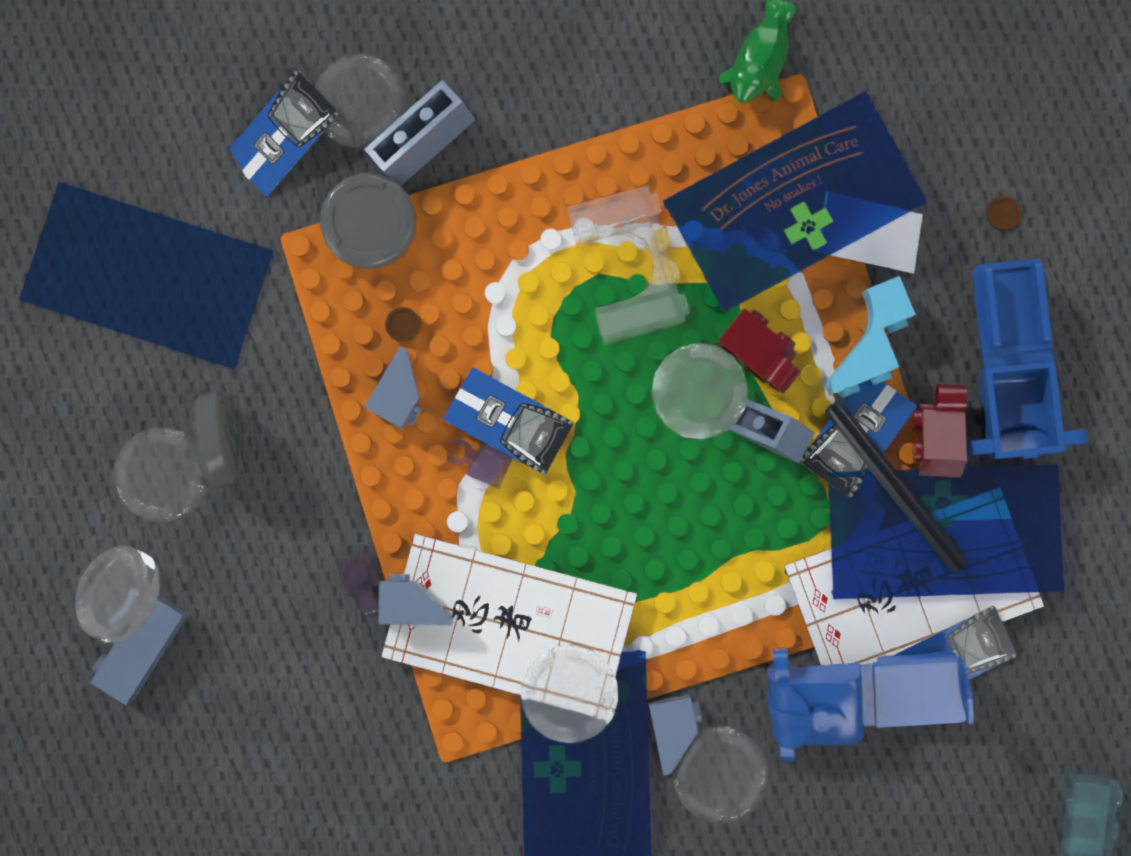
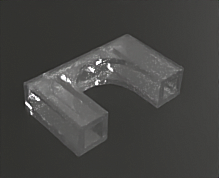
M649 185L567 207V214L576 246L611 236H626L642 244L652 260V280L641 294L628 300L595 308L594 313L603 345L684 324L686 321L684 315L689 314L686 296L684 293L678 294L675 281L680 280L676 261H669L666 251L667 247H671L666 226L660 228L657 214L662 213L657 193H650Z

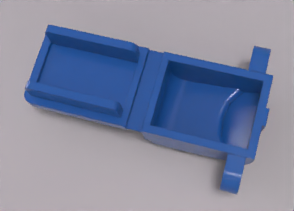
M1038 259L978 265L972 271L981 356H983L984 369L979 372L978 385L986 439L966 441L967 456L988 454L992 459L1011 457L1026 459L1039 457L1040 454L1066 452L1065 446L1088 444L1087 429L1063 431L1042 262Z
M787 649L773 650L774 668L767 669L769 684L767 706L771 716L772 734L780 747L781 762L795 761L794 749L801 745H849L858 743L865 736L864 726L876 725V728L948 724L961 723L966 719L968 724H973V696L967 677L966 662L954 652L881 656L873 664L846 663L789 667Z

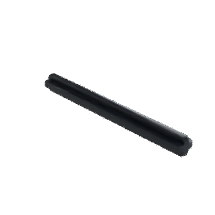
M837 400L828 406L825 414L947 568L955 574L962 571L968 565V560L842 401Z

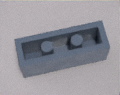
M441 80L364 150L390 179L402 186L476 119L463 101Z
M149 592L146 596L141 594L136 599L130 609V613L133 614L132 618L126 626L122 624L111 639V642L114 643L108 655L102 654L92 668L95 676L90 683L124 705H128L135 700L189 613L156 592Z

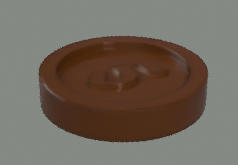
M999 196L989 203L986 210L987 220L995 229L1003 231L1012 229L1020 221L1021 208L1015 199L1008 196Z
M398 307L388 314L385 321L386 331L392 339L398 342L411 341L420 331V319L412 309Z

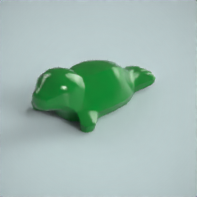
M782 0L766 1L765 20L747 35L740 47L733 67L720 74L719 82L724 86L731 84L733 96L737 102L746 104L764 92H767L772 101H778L781 97L782 92L778 84V76L788 53L787 25L798 9L791 2Z

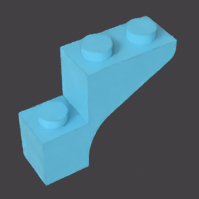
M900 276L862 292L868 313L867 327L862 338L827 380L826 389L829 396L838 392L840 398H844L860 391L858 384L871 379L872 384L876 385L893 378L890 371L899 368L884 328H887L889 334L909 326L907 319L916 315Z

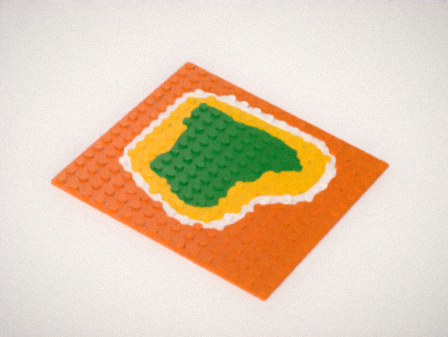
M801 74L778 80L782 92L778 101H772L767 92H764L750 102L742 104L737 102L732 94L410 194L409 196L417 216L416 236L407 253L394 264L377 270L356 269L340 261L326 245L320 223L300 228L281 236L282 247L385 581H388L389 574H404L415 534L637 594L609 699L612 698L613 700H609L610 704L607 705L609 708L608 711L606 708V712L616 710L618 707H625V699L627 706L772 661L773 650L787 649L788 655L813 648L814 644L785 566L909 521V518L871 471L854 495L849 498L801 462L796 463L775 454L726 428L741 398L744 397L788 415L814 431L815 433L806 449L807 451L830 420L825 414L826 408L835 401L840 400L843 402L846 398H840L838 392L829 396L826 382L862 338L867 327L868 313L862 292L871 288L872 284L865 263L819 253L817 249H812L806 237L791 244L784 231L798 223L791 208L805 202L811 215L823 209L825 191L843 195L833 163L812 171L777 189L748 208L725 228L720 230L722 226L739 212L768 192L807 171L831 162L830 154L825 151V146L827 145L825 138L800 147L763 166L722 194L706 209L701 210L725 189L754 169L797 146L824 136L806 79ZM815 147H817V149H818V151H819V154H820V157H822V158L819 159V155H818L817 150H816ZM812 153L815 154V157L817 159L813 162L811 161V158L813 157ZM796 160L798 161L799 165L801 166L800 168H798V165H797V163L795 162ZM773 168H774L777 172H779L781 175H784V176L780 177V175L777 174L775 171H774V174H773ZM733 194H734L735 197L739 200V202H740L741 205H739V203L737 202V200L732 196ZM726 204H727L726 209H727L728 211H730V212H728V213H727V211L723 208V207H725ZM716 208H720L723 211V217L721 211L715 210ZM711 212H712L718 219H720L718 222H717V219H716L712 214H710ZM807 219V223L802 222V232L805 231L804 227H806L807 234L815 231L813 226H816V223L812 221V226H807V224H811L809 219ZM398 307L412 309L420 319V331L411 341L398 342L392 339L386 331V318L392 310ZM744 308L749 312L755 309L769 321L766 325L776 334L780 331L785 333L796 343L792 350L797 355L791 362L801 373L784 394L777 392L771 386L768 388L715 344ZM884 328L885 334H886V336H887V338H888V341H889V343H890V340H889V337H888L886 328ZM400 346L410 354L421 397V402L418 406L422 408V412L412 427L407 424L404 430L364 407ZM472 368H476L573 421L574 424L545 475L444 421L443 418ZM899 368L890 371L893 378L883 382L908 399ZM911 414L883 454L918 498L935 496L934 477L919 475L918 462H913L912 460L913 442L918 441V431H912ZM938 497V501L935 502L936 507H938L939 502L940 504H942L940 497ZM411 665L438 754L443 762L454 761L596 716Z

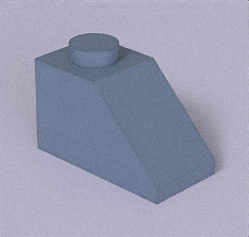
M400 346L364 407L404 430L407 424L411 427L415 424L422 412V408L418 406L421 402V397L410 354Z
M744 397L741 398L726 427L767 450L796 463L800 462L815 433L794 418Z
M389 574L388 581H379L378 624H452L453 617L419 581H410V574Z
M689 694L648 703L664 776L672 773L698 733L696 723L702 722L698 701L692 702Z

